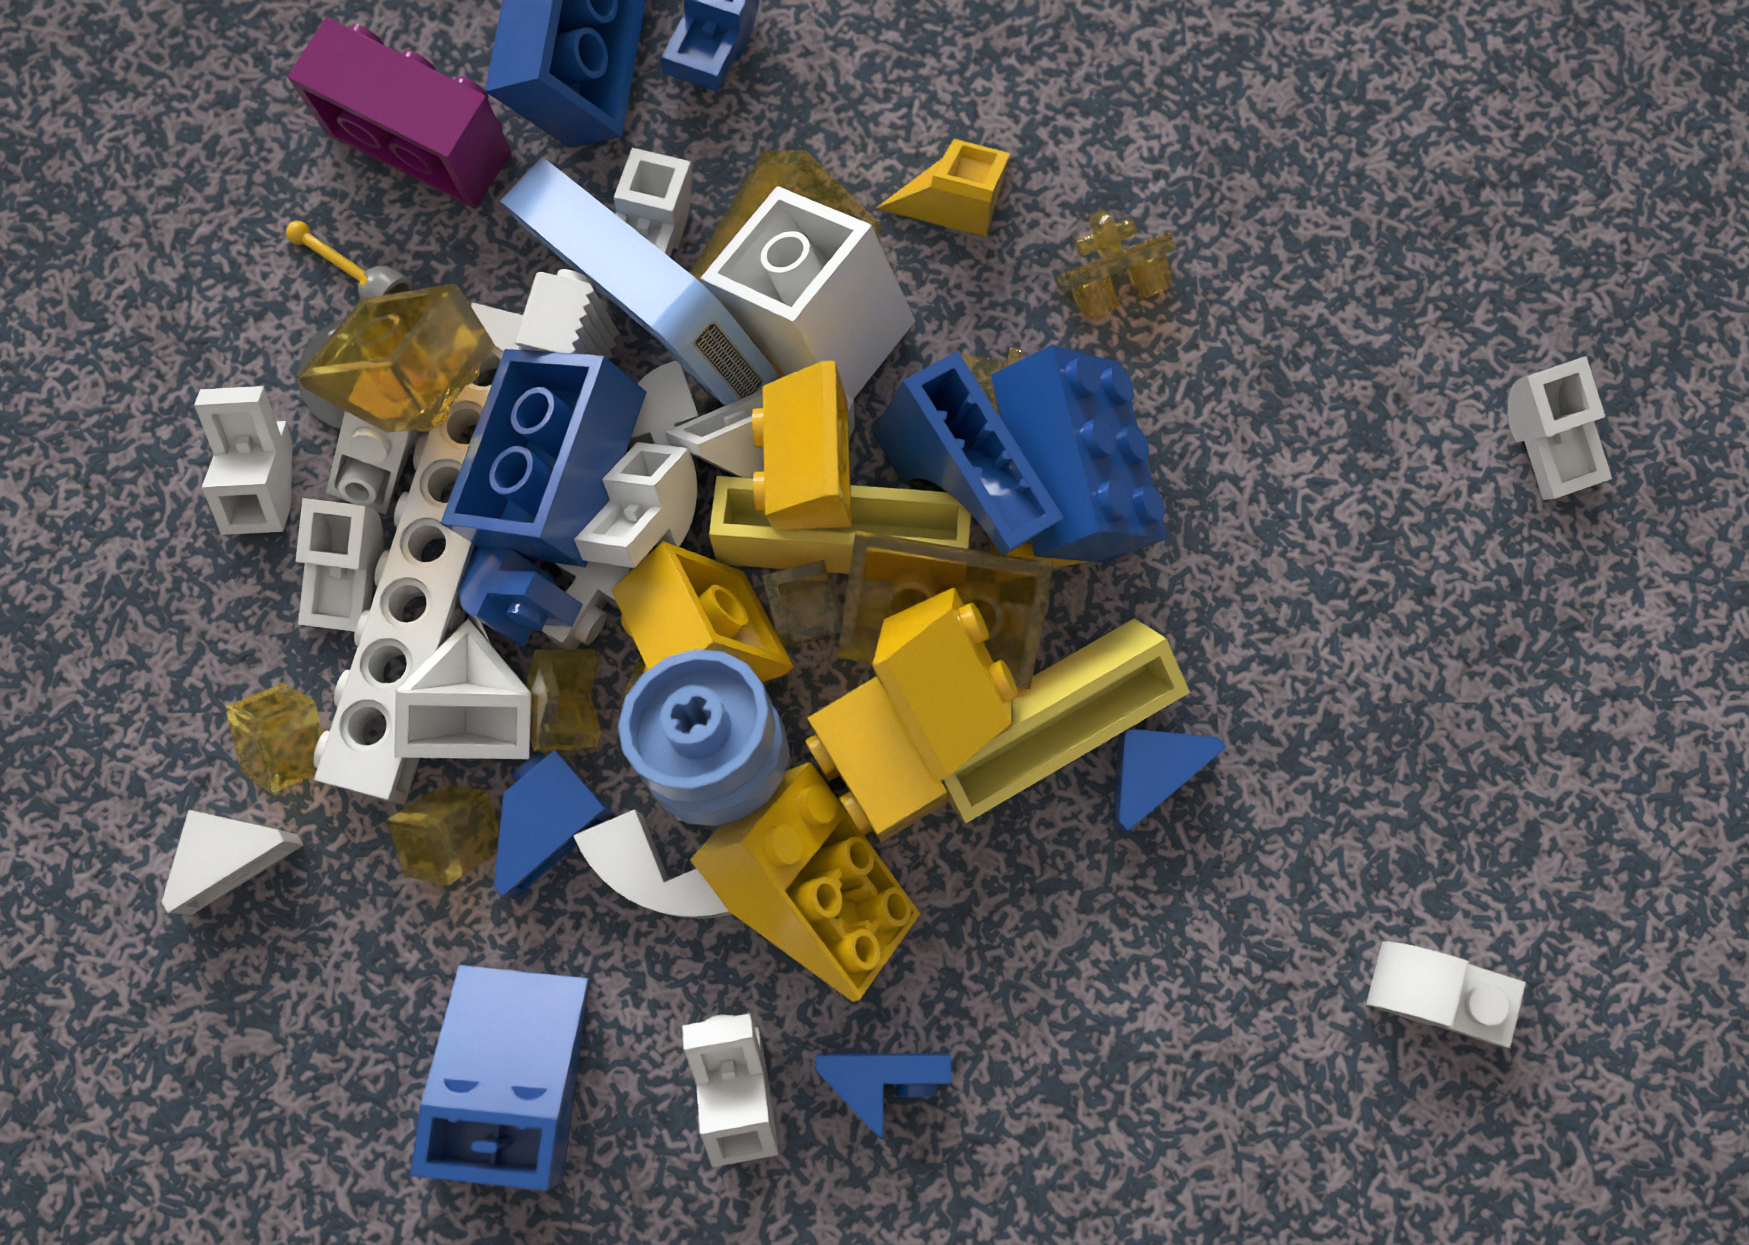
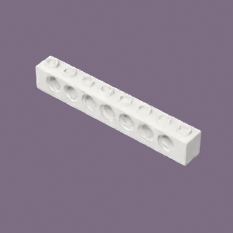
M472 303L466 322H459L455 328L451 344L454 358L447 378L442 377L439 380L433 395L432 406L435 416L429 434H423L416 445L413 458L416 473L410 491L404 492L397 502L394 513V525L397 530L390 551H384L377 562L374 574L377 590L371 608L361 614L356 625L354 641L358 648L351 669L345 670L337 682L334 703L338 708L331 729L321 735L315 748L313 761L314 766L317 768L314 777L316 781L405 806L420 758L394 757L396 690L463 624L467 612L464 611L460 603V583L468 566L474 547H478L440 524L448 504L441 503L440 498L444 488L456 481L469 444H459L460 436L467 427L478 423L491 385L486 387L478 386V381L486 371L498 368L505 349L521 350L518 349L515 341L523 315ZM445 538L446 547L443 554L434 561L422 562L424 547L434 539ZM425 596L426 608L421 617L412 622H404L402 614L405 605L415 597ZM405 655L407 665L402 677L393 683L385 684L383 671L387 662L393 657ZM384 715L387 724L384 736L375 744L366 745L363 737L366 724L373 717Z

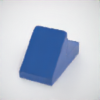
M818 1053L815 1056V1070L867 1126L883 1140L884 1084H897V1096L901 1097L937 1096V1084H951V1055L949 1053Z

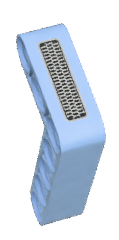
M541 157L499 201L527 231L576 272L590 277L595 282L594 287L654 336L711 399L715 397L726 406L763 390L764 385L776 381L780 377L729 311L710 290L545 158Z

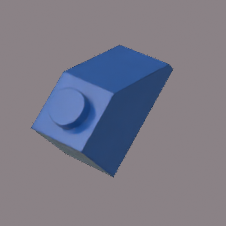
M553 750L547 756L542 752L525 761L512 776L516 783L503 794L494 887L502 897L516 899L577 846L573 835L604 823L613 815V812L568 759L556 750Z

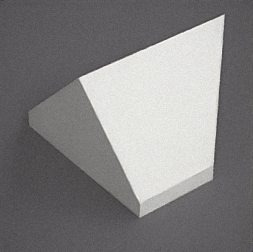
M469 618L396 690L394 757L529 759L531 692Z

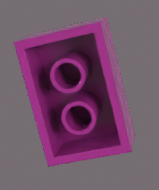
M326 17L287 76L325 134L474 209H477L512 152L502 132L503 126L496 118L489 104V95L481 86L464 76H457L453 80L437 72L427 59L414 51L404 50L401 54L385 46L377 35L359 24H352L349 28Z

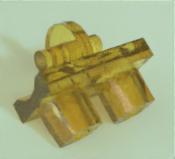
M1102 209L1089 216L1091 233L1074 239L1075 248L1079 256H1084L1097 250L1101 259L1055 276L1061 292L1064 293L1071 290L1075 303L1085 320L1120 308L1110 275L1127 269L1137 300L1172 288L1171 272L1166 254L1177 249L1171 232L1122 250L1121 241L1137 235L1135 222L1132 218H1128L1114 224L1108 212Z

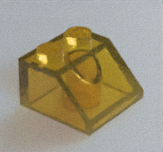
M457 284L362 298L296 376V379L304 389L386 433L408 430L425 432L436 428L448 418L450 414L449 408L462 390L480 374L479 367L496 345Z

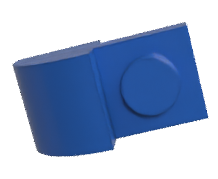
M683 0L684 15L661 57L662 73L718 92L734 59L740 60L754 28L760 0Z
M474 547L459 589L460 603L464 611L510 641L523 647L532 630L541 631L545 624L572 627L583 605L554 585L556 582L555 578L511 548Z

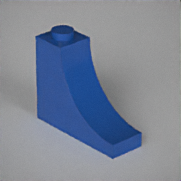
M958 351L902 381L872 434L904 485L916 478L931 481L946 490L976 519L1002 556L1053 528L1064 518Z

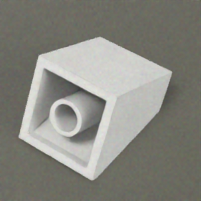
M778 186L700 278L704 286L724 305L737 323L785 376L820 361L835 360L845 393L852 399L856 397L915 322L914 316L871 224Z

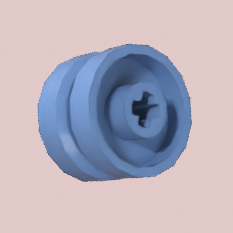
M694 649L665 658L643 673L625 698L618 724L622 751L664 810L686 823L719 826L744 819L768 802L783 780L790 752L785 727L777 711L772 706L771 699L764 685L747 663L723 651Z

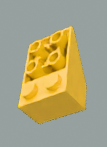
M811 762L785 771L783 780L768 802L744 819L720 825L690 859L730 913L852 1002L861 999L921 914L863 833L859 832L850 815Z

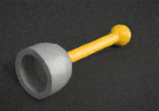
M293 221L287 226L286 236L291 243L295 245L305 244L360 281L358 285L360 300L380 318L391 320L401 309L384 303L393 291L400 298L403 305L413 294L412 281L396 269L388 266H377L365 271L311 235L310 228L304 222Z

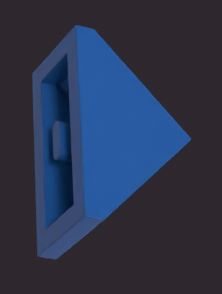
M1127 729L1118 736L1112 827L1120 836L1128 832L1226 748V745L1219 737L1136 729Z

